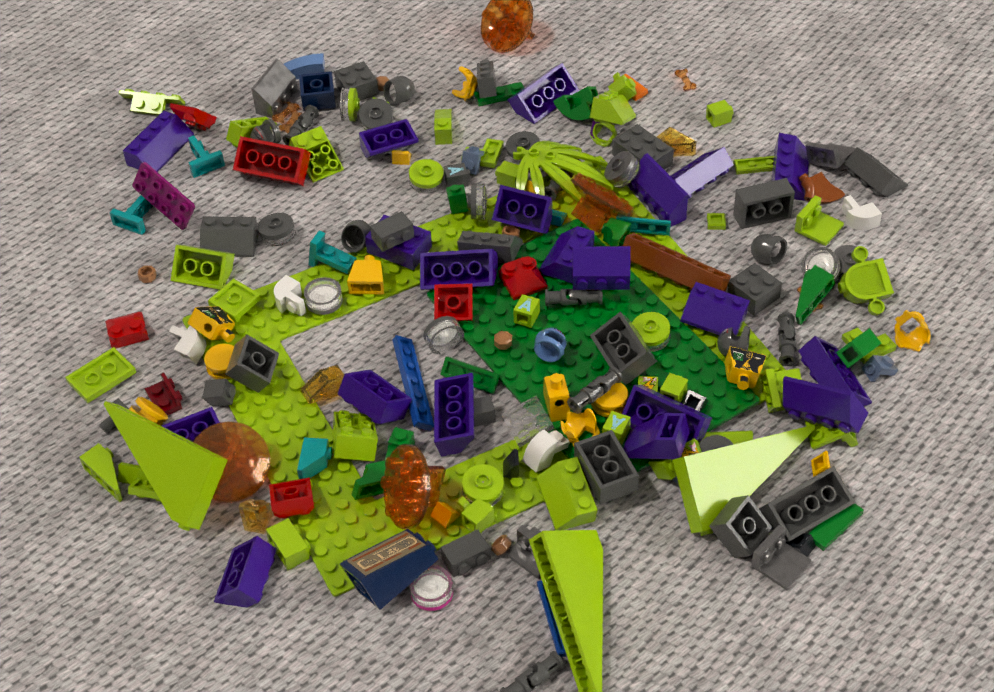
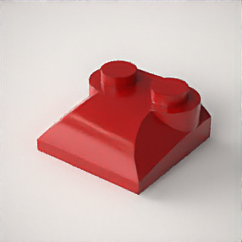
M170 103L173 113L186 121L185 124L193 127L196 125V129L206 131L216 122V116L200 109Z
M522 257L505 263L498 271L499 278L513 300L520 299L522 294L529 296L548 289L544 278L537 268V262L532 257Z
M434 284V320L444 316H451L456 318L457 321H473V285Z
M135 312L105 321L112 348L116 349L149 340L142 312Z
M310 477L269 485L271 508L275 517L285 519L298 514L307 515L314 509Z

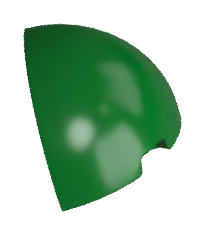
M587 86L573 95H563L553 102L557 109L566 117L573 120L590 119L593 98L598 96L596 86Z

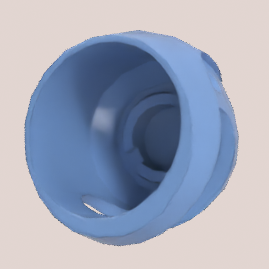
M552 327L540 331L535 338V354L546 362H555L562 357L566 347V337L559 329Z

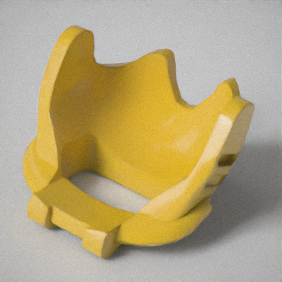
M460 66L458 70L465 75L467 81L463 82V89L461 91L454 89L452 94L466 101L474 95L478 82L470 69Z
M905 310L901 316L895 318L897 321L894 327L895 342L899 348H907L919 352L925 343H930L931 333L921 313ZM914 318L920 325L907 334L901 326L909 319Z
M589 408L579 414L568 412L567 421L565 423L560 421L563 433L573 446L574 443L579 442L578 438L584 431L593 433V436L600 434L595 414Z

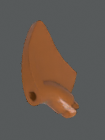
M822 172L812 177L804 173L799 177V180L802 182L801 185L805 190L804 200L808 202L815 195L821 198V204L831 203L845 196V193L832 185Z

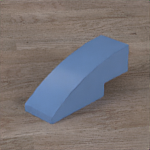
M324 53L302 56L288 61L284 65L296 79H299V75L324 72Z

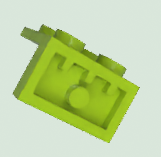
M815 195L797 215L795 232L826 246L841 230L844 222L821 212V198Z
M773 368L765 369L760 376L768 413L784 411L783 378L787 376L802 380L800 369L796 368L774 372Z
M805 421L806 426L815 425V429L808 436L811 448L814 450L839 439L842 442L846 441L850 447L858 445L854 432L845 433L838 428L833 427L829 429L822 424H810Z

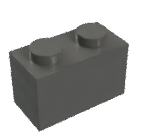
M402 211L370 225L371 238L382 252L414 237L413 223Z
M478 529L440 547L441 558L453 577L459 574L463 575L471 568L484 565L491 559L490 547Z

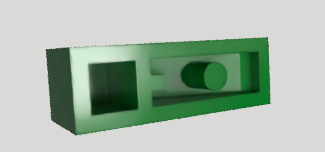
M814 265L812 269H808L803 278L795 315L797 324L800 326L835 285L834 275L817 265Z

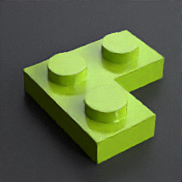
M487 138L483 149H479L484 151V155L481 156L480 166L495 169L504 147V141Z
M855 328L842 334L841 339L847 345L863 332L859 328ZM884 333L877 336L882 344L860 360L863 364H866L872 355L884 356L895 351L897 345Z

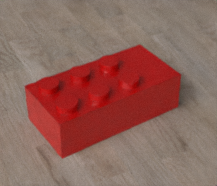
M240 136L232 170L240 174L304 186L311 152L303 148Z

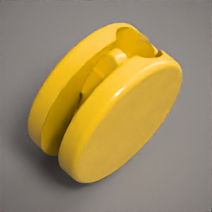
M218 344L206 352L204 362L207 373L212 378L231 379L225 373L234 349L233 345Z
M616 383L611 386V390L598 398L591 406L597 414L603 417H609L611 411L622 414L628 400V390L623 383Z
M140 396L135 400L139 407L131 405L129 408L134 413L160 426L168 419L167 414L161 408Z

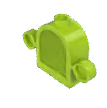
M858 246L851 253L852 259L856 264L843 274L840 283H838V291L852 303H869V313L878 316L885 309L881 299L889 298L894 294L884 259L879 258L865 261L868 257V250L863 246Z

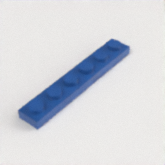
M396 335L392 341L405 394L412 398L409 410L413 426L431 431L434 427V422L412 339Z

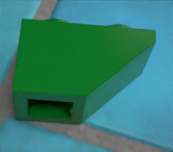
M869 328L837 351L836 354L849 368L882 343Z

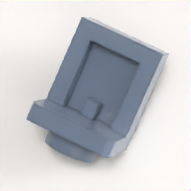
M474 146L463 151L461 163H464L466 169L470 170V174L477 175L479 173L481 156L484 155V151Z
M872 355L862 367L863 372L871 382H875L880 375L894 376L898 372L894 361L888 356Z

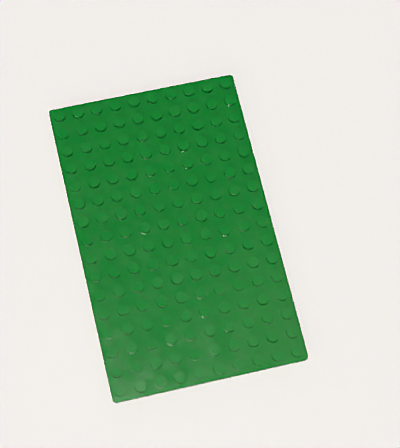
M574 219L522 245L515 260L527 256L532 257L536 260L539 270L560 234L577 226L585 229L589 228L580 219ZM594 234V247L606 246ZM498 263V271L504 265L503 263ZM631 270L630 290H602V305H599V303H587L586 305L561 306V304H549V306H545V290L529 295L530 297L540 299V313L532 328L514 323L513 310L519 299H512L497 272L494 286L473 287V321H458L461 327L460 335L492 372L500 374L499 380L540 427L548 433L557 430L565 438L567 436L561 429L560 421H550L543 394L544 377L555 373L563 374L570 398L579 394L583 387H586L598 376L606 374L610 367L590 335L620 311L631 322L637 316L646 312H657L668 319L670 334L666 341L657 346H647L657 362L639 376L658 377V393H660V388L669 373L688 379L687 392L691 390L709 400L701 411L712 417L707 432L754 407L760 401V398L749 387L746 390H741L737 387V384L727 381L725 363L686 324L680 322V319ZM541 274L549 291L573 289V283ZM434 289L427 292V297L433 304ZM546 328H557L566 337L564 354L555 362H546L535 354V338L540 331ZM499 331H508L512 335V346L507 350H500L494 346V335ZM638 377L625 385L628 390V398L633 386L638 385ZM557 400L555 405L561 406V402L559 403V400ZM587 404L582 408L581 412H584L587 408L594 412L601 434L608 417L597 414L592 406ZM584 431L578 440L582 441L592 437L594 434ZM628 435L626 436V438H625V440H624V442H623V444H622V448H623L624 445H625V442H626V440H627ZM571 442L568 448L562 450L568 459L574 458V446ZM629 458L637 472L650 465L648 462L651 459Z

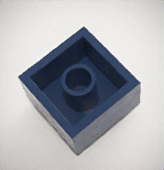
M332 71L299 75L303 111H305L307 105L315 106L318 110L336 108Z

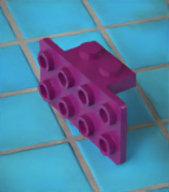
M146 162L141 163L132 187L176 226L184 230L194 212L195 204Z

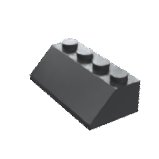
M833 466L765 504L759 510L771 524L772 530L778 525L786 529L785 539L789 542L856 502Z

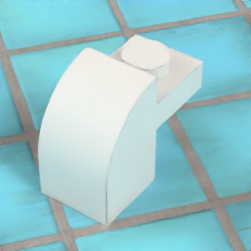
M851 195L844 197L842 212L846 215L845 223L849 227L856 230H869L880 226L882 213L873 202L859 206Z
M285 275L274 287L276 306L281 313L288 309L291 313L302 316L306 313L304 299L300 298L302 296L300 282Z
M173 325L169 332L179 341L174 350L183 359L197 364L206 349L205 338L192 326H189L187 329L183 326L179 328Z
M542 430L528 444L522 461L535 472L550 467L554 454L568 448L570 441L557 430L550 433Z

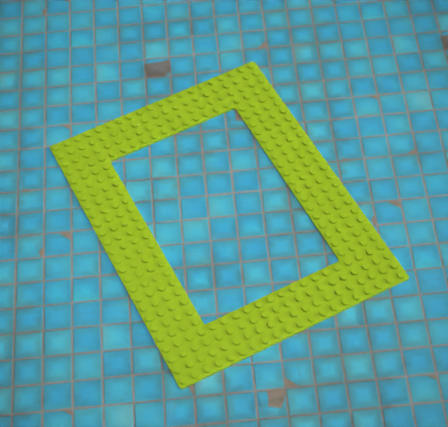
M601 156L596 157L606 162ZM589 161L583 162L604 176L606 167ZM575 174L572 180L584 196L586 205L582 206L564 189L557 194L555 200H552L553 210L567 213L562 225L574 219H580L590 230L594 231V234L606 246L610 245L603 241L601 230L603 224L607 223L611 217L615 219L616 216L655 219L622 180L611 183L613 185V190ZM549 175L543 177L544 188L549 186L552 179ZM498 195L482 201V205L477 206V220L471 219V209H469L467 212L452 215L450 213L417 226L431 232L432 248L429 252L459 251L457 241L463 231L502 234L504 226L509 224L492 220ZM550 224L549 232L560 226ZM518 227L520 230L519 238L523 240V243L546 234ZM636 233L686 255L671 236ZM367 248L357 253H348L356 257L357 260H364L366 255H372L367 253ZM372 255L375 257V260L381 261L384 294H349L347 280L350 272L346 274L322 263L289 277L300 282L302 291L300 298L304 299V303L307 291L313 286L324 283L337 286L342 292L343 302L336 311L324 315L315 314L306 307L305 303L306 313L302 316L291 313L288 309L281 313L276 306L274 287L278 282L276 281L254 290L261 294V300L235 322L232 330L235 338L230 343L223 339L210 340L201 334L206 340V349L202 355L203 360L206 352L211 347L218 344H231L235 346L245 335L251 336L279 353L271 382L259 393L233 378L227 379L236 387L233 403L228 406L271 484L299 479L297 468L304 437L328 439L329 447L333 448V430L282 346L281 341L420 285V263L412 270ZM630 263V270L681 320L691 292L690 287L678 285L668 277H660L657 275V272L645 270L637 263ZM191 315L186 316L182 319L183 324L187 329L190 326L188 324V321ZM744 321L737 336H741L744 327L747 326ZM686 324L725 362L726 357L720 353L717 346L719 335ZM750 329L748 351L766 355L760 374L765 369L773 368L774 372L785 370ZM759 375L756 386L750 389L760 398L759 404L766 400L761 376ZM536 429L379 499H374L371 496L355 500L351 495L355 480L361 477L350 459L334 458L333 453L332 459L328 460L327 468L310 478L314 509L307 515L298 514L289 516L293 525L296 524L298 526L302 539L306 538L311 547L309 554L330 593L334 597L355 588L340 566V563L406 529H409L414 534L418 532L425 541L429 540L435 546L436 551L440 550V547L471 533L462 525L461 513L447 528L435 521L431 514L437 502H445L456 511L460 506L456 501L462 496L470 504L474 502L464 494L462 489L463 475L472 466L479 464L491 465L503 477V461L514 449L518 450L519 476L518 478L503 477L504 485L501 495L496 500L489 502L494 508L495 521L488 527L545 502L536 476L549 467L535 472L522 461L528 444L543 429ZM562 451L555 453L550 467L558 461L568 459V457Z

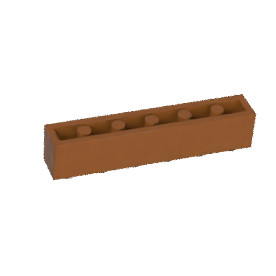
M636 233L625 237L623 246H630V263H637L645 270L657 272V275L660 277H668L678 285H686L690 287V290L698 282L726 292L731 275Z

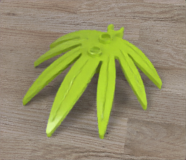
M539 141L533 144L529 150L517 147V152H513V159L521 160L517 171L516 189L525 191L528 172L530 171L535 194L545 196L543 177L539 169L541 167L582 206H585L586 203L580 189L560 168L613 190V185L602 174L577 159L593 162L604 167L608 164L599 158L583 153L582 148L553 141Z

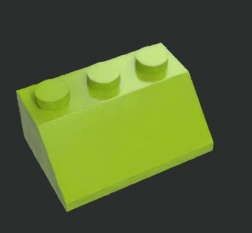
M609 89V91H605L593 98L590 118L624 125L633 120L636 114L623 94H618L619 91Z
M176 245L170 281L222 289L232 272L235 254L188 245Z
M578 457L558 461L536 476L555 530H565L596 520L598 510Z

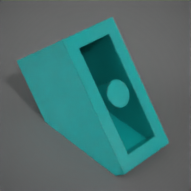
M304 437L297 468L299 479L311 478L327 468L328 460L332 459L333 448L329 447L328 439Z

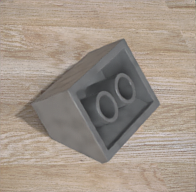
M279 59L274 60L251 88L256 114L274 118L277 113L281 112L282 107L285 103H288L293 93H296L298 88L295 76Z

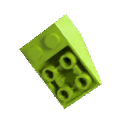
M322 126L290 138L289 146L303 148L311 152L306 174L313 183L344 170Z
M346 410L334 411V458L375 461L378 437L375 423L371 418L362 413H350Z

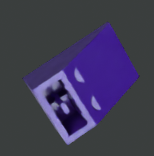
M664 413L632 428L623 447L628 458H681L690 433L685 413Z

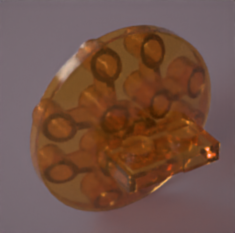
M490 0L482 12L481 20L482 39L490 49L500 53H507L519 47L526 37L533 39L535 34L531 31L533 23V6L531 1Z
M578 172L577 175L574 174L570 179L582 196L571 214L580 221L585 222L594 231L600 233L603 224L607 223L611 215L621 217L633 216L634 207L629 204L630 202L622 197H618L617 193L611 189L596 184V181L589 176Z
M221 422L204 429L193 441L228 459L212 500L225 503L242 501L254 495L265 483L270 469V454L264 439L251 427L238 422Z
M402 444L385 460L386 469L384 476L381 478V487L384 490L386 516L390 517L397 527L412 529L423 520L427 508L435 507L438 502L446 469L443 466H428L425 456L417 446Z

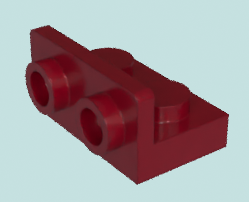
M161 373L162 381L144 389L149 400L161 408L168 416L182 409L180 402L183 399L179 390H174L175 385L171 377L167 378L165 373Z

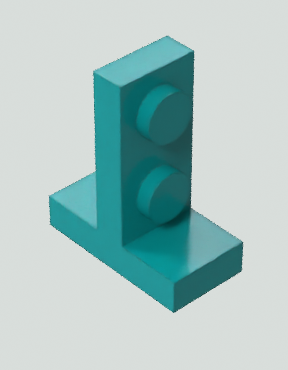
M194 135L188 137L191 151L197 158L188 162L193 178L225 166L223 154L220 150L209 154L207 150H204L202 142L198 141Z
M140 195L126 212L113 208L110 211L112 223L120 228L143 235L146 229L142 217L153 205Z
M319 230L310 242L308 265L314 267L320 261L348 274L357 258L325 243L326 233Z

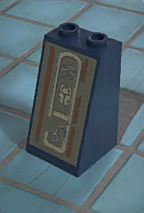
M406 529L340 563V566L358 593L381 610L438 560V557L434 552L436 551L435 546L429 540L425 541L418 532L414 534L409 529Z

